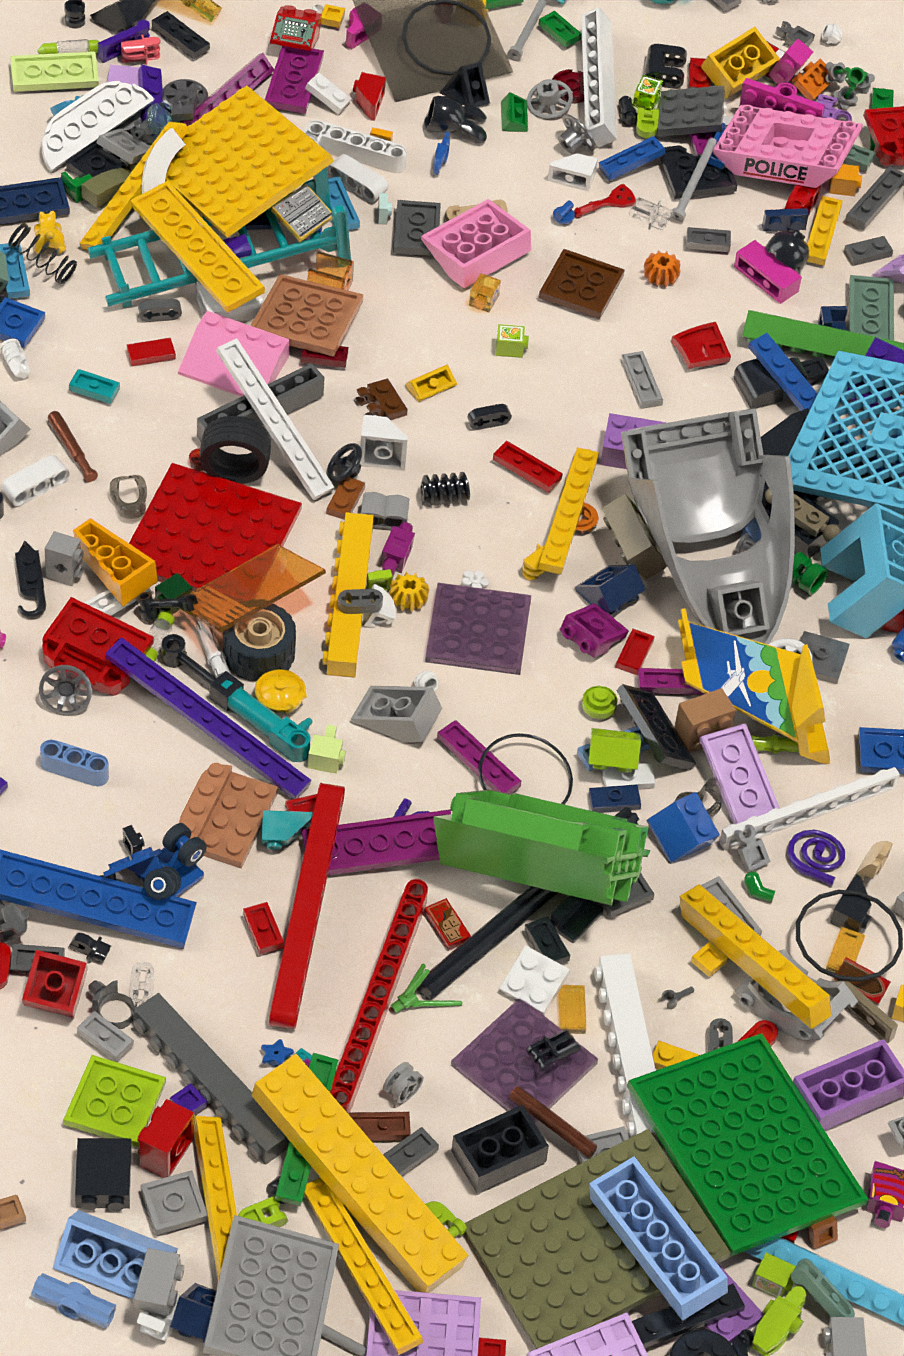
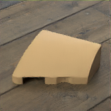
M880 841L873 844L856 872L857 875L861 876L862 881H864L866 876L874 879L875 875L880 873L890 854L893 843Z

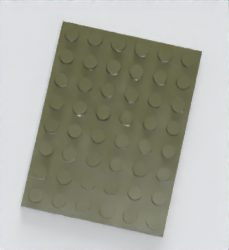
M649 1129L465 1223L467 1226L465 1230L466 1237L535 1349L622 1315L662 1294L590 1199L589 1183L634 1156L715 1262L719 1264L730 1258L729 1249Z

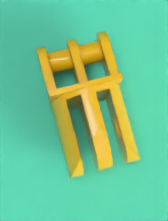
M537 544L536 550L523 559L522 573L525 579L534 580L545 572L539 570V563L545 545Z

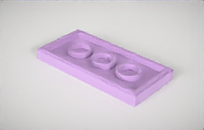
M746 723L700 737L699 740L733 824L744 822L752 816H761L775 808L780 809Z

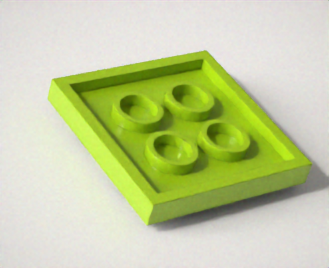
M91 1055L64 1116L63 1125L105 1138H131V1146L139 1148L138 1135L143 1127H148L166 1084V1077Z

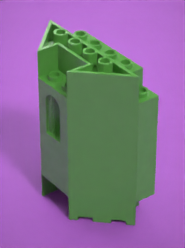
M493 790L456 793L450 806V810L453 811L452 814L433 817L440 864L612 905L613 899L627 902L630 896L631 885L636 883L642 870L643 856L648 857L651 851L644 849L648 826L627 822L625 818L517 793L506 794Z

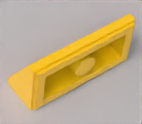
M446 364L410 380L405 385L419 402L457 385V382L449 365Z

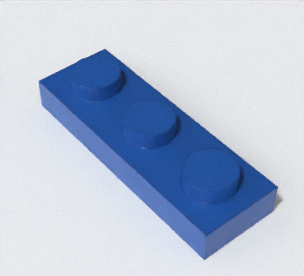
M652 136L598 162L599 169L611 181L664 155L665 148Z

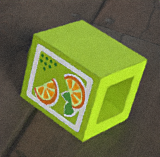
M498 324L496 356L523 358V350L528 349L529 336L525 335V326Z
M766 1252L755 1273L752 1287L776 1298L779 1295L783 1297L785 1292L791 1291V1288L793 1289L795 1285L791 1279V1273L796 1266Z

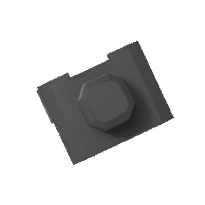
M97 980L89 984L88 990L93 997V1012L95 1011L101 1015V1007L109 1000L124 1001L133 1009L132 1015L123 1022L110 1023L118 1029H124L133 1022L134 1003L127 995L118 993V980L112 981L107 986Z

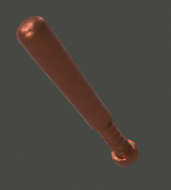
M52 411L49 413V423L74 461L79 464L84 472V479L87 482L96 480L98 477L97 471L88 464L84 452L60 412Z

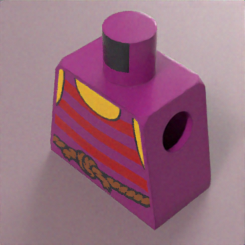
M875 1161L869 1179V1200L866 1209L876 1214L874 1223L881 1228H888L892 1219L899 1222L904 1219V1170Z

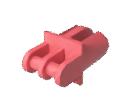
M141 35L139 40L121 42V61L129 63L145 60L147 65V61L159 59L160 38H144Z

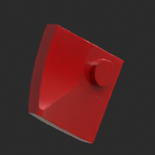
M716 322L687 329L671 338L672 344L682 355L688 369L726 363L731 359L730 352Z

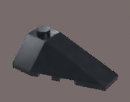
M119 0L90 16L93 20L114 32L120 29L125 31L134 27V23L143 18L155 0Z

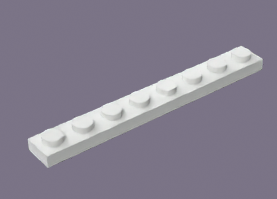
M236 338L219 346L216 350L217 354L313 501L332 492L334 486L238 339Z
M895 767L888 770H880L872 776L858 778L847 785H838L833 790L816 793L811 798L794 801L786 807L772 809L758 817L752 816L738 824H730L722 829L719 844L724 851L742 845L735 838L734 831L741 830L745 837L747 835L745 825L747 824L755 828L756 835L754 839L891 791L896 789L900 774Z

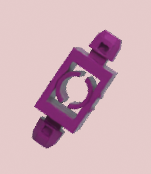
M403 522L399 527H392L382 550L383 555L380 566H382V570L390 569L392 576L396 571L402 573L413 548L415 533L412 532V524L408 522Z

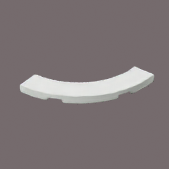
M173 128L164 133L157 141L146 160L142 176V194L165 182L171 160L186 145Z

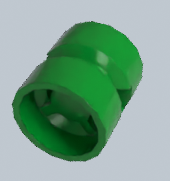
M798 552L794 555L792 583H799L800 589L809 595H813L825 582L828 570L818 563L812 564L811 558L802 552Z

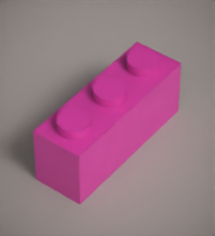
M756 240L736 252L734 267L780 304L799 292L802 276L776 259L773 253H769L765 246H762Z

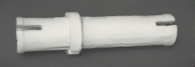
M209 619L199 620L196 623V628L208 656L207 662L212 667L215 677L218 678L225 671L229 672L226 665V656L220 649L211 621Z

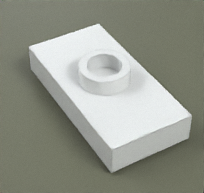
M651 763L638 764V770L632 769L630 773L617 771L618 767L608 766L607 770H602L605 787L637 784L638 789L655 787Z

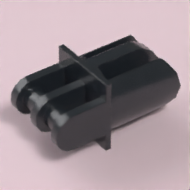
M565 1029L549 1038L544 1035L542 1040L529 1046L526 1052L529 1055L532 1054L533 1062L540 1065L539 1070L544 1072L552 1067L556 1069L558 1062L579 1052L581 1046L576 1042L573 1035L570 1034V1031Z

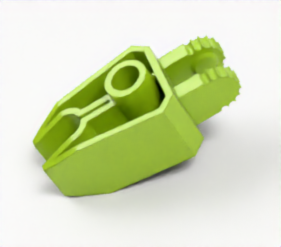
M796 1286L793 1289L791 1288V1291H789L785 1298L779 1295L774 1301L770 1300L764 1308L763 1314L765 1315L757 1325L752 1346L761 1355L770 1356L779 1351L792 1333L795 1335L800 1330L804 1322L801 1320V1309L804 1306L806 1297L803 1287Z

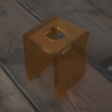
M318 251L316 254V270L311 268L308 270L307 281L349 291L353 282L354 261Z

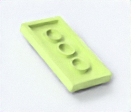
M95 52L10 56L13 92L94 88L99 86Z

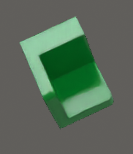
M66 171L61 173L65 192L76 203L84 200L82 198L81 184L93 177L87 174L83 177L72 179Z

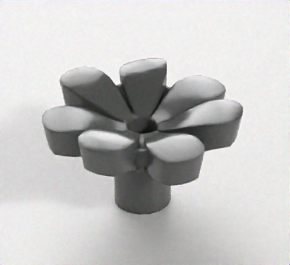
M137 119L134 122V127L131 128L133 137L148 145L156 140V137L152 135L156 133V128L154 126L149 127L151 120L146 119L142 123L140 119Z

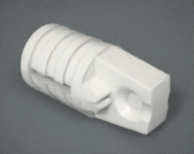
M17 339L4 341L0 346V351L7 366L15 376L26 379L30 374V370L19 341Z

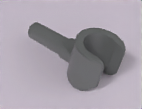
M690 986L677 993L673 990H666L662 993V1001L673 999L667 1003V1008L674 1009L677 1001L693 993L694 988Z

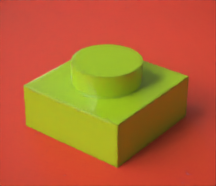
M377 570L367 573L366 589H371L376 584L386 592H389L393 577L391 570Z

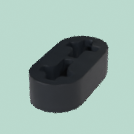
M495 404L473 409L468 413L467 418L472 429L481 430L505 425L511 420L512 415L506 404Z

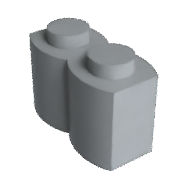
M377 492L363 493L361 514L374 515L373 529L384 528L391 531L393 526L399 527L403 522H407L410 499L401 495L386 496Z

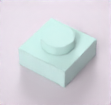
M379 193L378 224H387L388 215L392 216V202H388V193Z

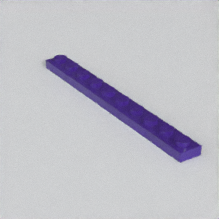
M122 637L106 652L105 658L273 785L277 786L290 798L297 799L311 784L310 778Z

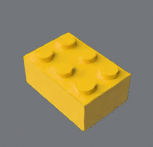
M753 27L709 54L701 68L715 86H724L725 99L742 90L743 82L746 78L756 81L769 73L780 58L758 29Z

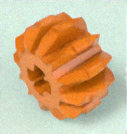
M658 250L656 254L650 253L644 262V277L648 278L649 283L655 282L656 286L663 284L667 287L668 283L674 285L681 272L680 260L676 259L675 254L669 255L668 251L661 253Z

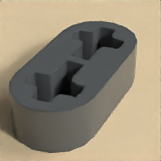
M173 298L146 300L140 303L138 307L140 319L145 322L176 320L182 314L180 302Z
M377 589L344 590L338 595L337 606L345 614L375 613L380 611L383 606V595Z
M717 1018L710 1023L708 1052L718 1049V1047L733 1044V1028L726 1019ZM717 1028L722 1029L723 1038H719Z

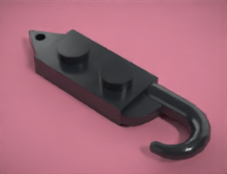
M24 541L19 551L15 552L20 595L26 599L36 600L37 608L33 611H26L19 605L18 610L27 618H36L45 612L47 605L39 550H34Z

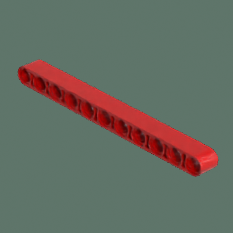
M319 784L269 1017L270 1026L295 1029L297 1025L343 807L345 786Z
M412 879L405 886L333 1080L330 1093L337 1102L344 1103L341 1106L347 1113L351 1112L423 916L424 907L427 904L428 886L421 879Z

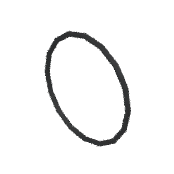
M452 0L429 1L412 10L404 22L402 40L408 55L417 65L432 73L448 76L455 74L456 71L437 70L420 62L410 51L406 40L407 25L416 12L429 5L446 3L461 6L474 13L484 25L487 35L486 51L478 61L482 63L489 53L491 43L487 22L476 10L462 2Z
M838 889L819 894L804 905L796 920V942L804 958L819 972L838 980L862 982L880 977L896 964L903 950V930L895 914L879 899L860 891ZM838 894L860 896L878 904L890 915L898 931V949L892 961L879 972L862 977L841 976L822 968L807 954L800 939V923L807 909L822 898Z

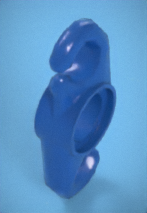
M449 132L444 134L445 137L442 143H438L434 159L435 175L440 173L439 169H441L442 163L446 164L450 146Z

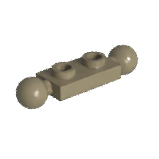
M768 488L765 498L769 504H772V493ZM793 494L794 523L814 537L819 532H822L823 538L827 542L841 532L837 525H827L830 517Z

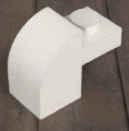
M177 1295L175 1307L170 1306L168 1316L147 1311L140 1312L137 1323L141 1324L140 1332L163 1341L167 1340L173 1330L170 1325L181 1295Z

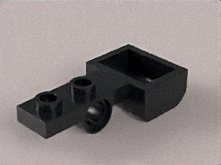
M822 356L802 362L797 357L789 358L809 384L826 378L829 369ZM757 358L743 362L736 367L734 379L750 409H757L783 400L784 390Z

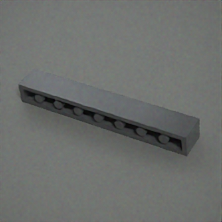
M159 992L134 1009L133 1024L140 1034L144 1033L149 1038L150 1044L157 1052L161 1051L167 1063L171 1068L177 1069L182 1074L183 1080L187 1085L191 1083L207 1100V1105L210 1104L214 1108L217 1117H221V1121L223 1123L227 1122L232 1128L235 1137L240 1141L243 1140L248 1145L251 1154L256 1159L260 1158L265 1164H268L288 1149V1138L251 1096L252 1091Z

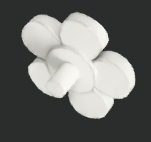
M468 570L463 574L462 584L466 587L471 586V589L474 591H480L482 587L485 588L489 584V581L484 578V573L481 571H476L473 574L472 571Z

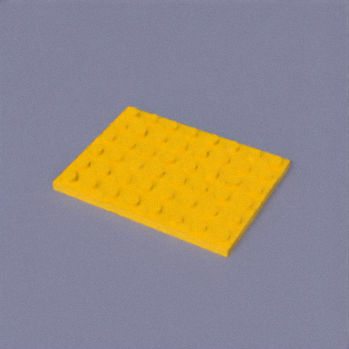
M245 86L227 100L222 101L216 108L204 114L192 125L187 126L189 131L182 139L186 145L171 160L165 182L169 181L192 207L228 238L329 166L334 160L331 154L250 87Z

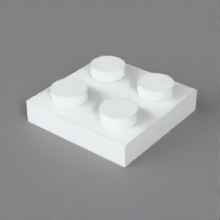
M525 945L499 989L506 995L545 1015L570 974V969Z

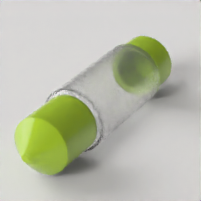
M80 39L43 43L37 52L39 54L95 52L98 54L99 41L96 39Z
M171 610L159 613L148 633L154 636V643L146 653V656L154 662L161 653L163 638L170 634L175 621Z

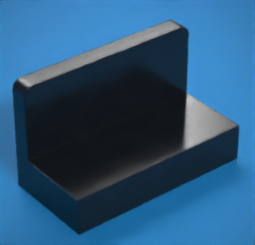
M569 895L551 913L550 921L558 934L571 943H575L603 914L604 909L591 900Z

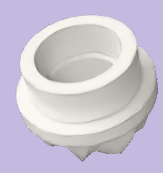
M827 23L822 32L821 39L826 40L828 44H836L842 39V30L837 24L833 23L831 25Z
M422 671L414 679L415 687H433L434 692L439 685L436 675L431 671Z

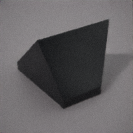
M477 62L460 66L439 93L459 101L464 106L478 107L490 104L482 63Z

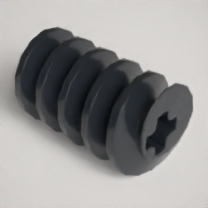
M453 472L449 478L446 473H442L440 480L437 474L432 475L431 481L428 475L422 477L420 486L422 504H425L426 498H429L431 504H434L435 497H438L440 503H443L444 496H447L449 502H452L454 495L457 496L458 501H461L463 494L466 495L468 501L470 500V486L465 472H460L459 477Z

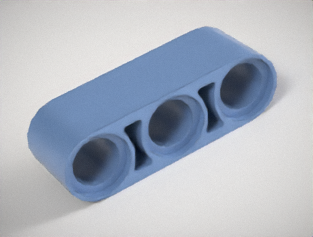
M52 739L44 741L40 746L41 767L44 770L97 787L103 786L108 782L109 762L105 756Z

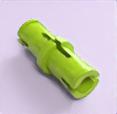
M778 734L767 737L751 736L757 751H770L772 754L783 751L799 752L797 742L788 737H778Z

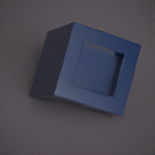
M821 306L818 324L847 331L845 323L847 306Z

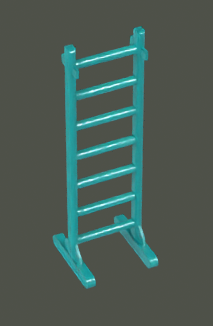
M326 167L313 176L312 180L305 183L331 211ZM342 205L335 206L331 211L332 227L325 228L321 234L317 230L310 235L312 239L288 245L277 216L271 211L273 207L271 206L265 213L280 248L258 254L254 249L246 227L243 226L238 230L239 235L246 234L252 250V255L240 258L247 268L319 248L326 252L335 251L340 266H347L351 262L347 213ZM202 216V219L209 226H212V224L204 216ZM153 230L111 241L110 236L103 237L102 244L87 248L90 259L105 255V259L109 262L119 292L105 296L108 307L123 303L124 308L131 307V300L198 282V280L180 260L179 262L184 274L160 280L147 247V243L161 240ZM138 246L152 283L129 289V285L125 282L114 252Z

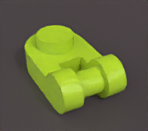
M638 107L637 134L646 139L656 136L659 109L649 111Z
M270 1197L245 1207L238 1214L240 1217L276 1227H282L288 1222L286 1214L280 1211V1203L274 1199L275 1197ZM263 1213H270L271 1216L265 1218Z
M437 1201L425 1204L443 1226L448 1225L450 1227L447 1230L454 1238L465 1233L467 1229L465 1223L461 1219L456 1218L445 1205Z

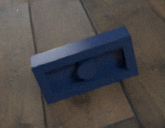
M808 209L765 210L762 222L763 231L806 230L809 216Z

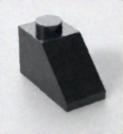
M856 874L846 890L860 891L867 894L861 876ZM842 895L833 910L830 923L857 937L861 929L866 930L872 920V916L869 915L872 906L870 900L855 895Z

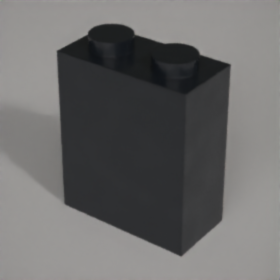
M77 1138L76 1208L84 1210L109 1208L114 1211L130 1209L131 1138Z

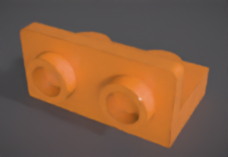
M821 58L816 63L812 61L802 69L805 73L802 75L799 72L791 80L793 85L807 99L812 101L830 84L825 80L827 69L825 68L826 64Z

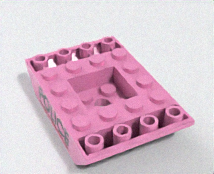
M740 105L714 147L713 153L720 161L725 163L724 165L734 175L817 188L838 173L862 130L863 124L853 121L835 120L833 118L815 117L810 114H796L791 111L783 112L771 108Z

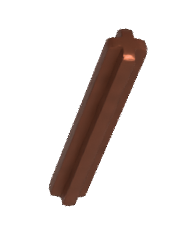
M516 1086L511 1091L510 1099L519 1106L523 1104L529 1114L583 1155L590 1158L596 1152L597 1144L520 1086Z

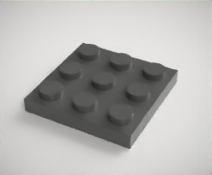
M724 86L692 87L661 91L658 122L659 137L722 131L725 101Z

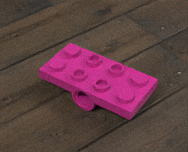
M746 78L743 82L739 106L751 105L757 108H771L783 112L791 111L802 115L810 114L823 118L825 109L824 104L796 95L797 89L790 83H780L775 88Z

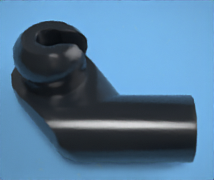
M744 1329L735 1337L732 1346L737 1356H748L754 1339L752 1331Z

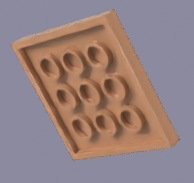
M279 274L251 326L289 339V346L334 356L363 303V294Z

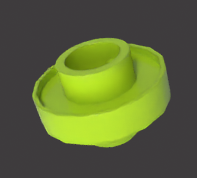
M600 685L592 686L583 694L582 708L587 715L597 719H604L614 714L618 699L612 689Z

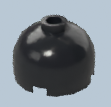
M787 230L779 231L772 236L765 246L769 253L772 250L776 252V259L794 270L798 268L799 271L805 266L810 251L808 244L804 241L805 236L797 230H794L793 233Z

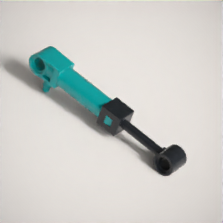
M170 634L163 638L161 643V659L166 666L176 668L185 665L210 684V699L225 711L233 710L270 738V745L293 762L307 760L311 737L306 730L313 723L311 718H306L298 725L287 716L282 719L246 692L244 684L229 672L225 671L217 678L187 655L186 643L182 636Z

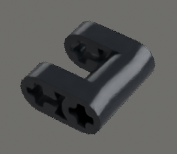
M650 45L647 52L644 77L660 81L658 87L680 88L684 83V72L675 67H682L686 64L687 51L680 46ZM647 79L651 86L656 85L657 81Z

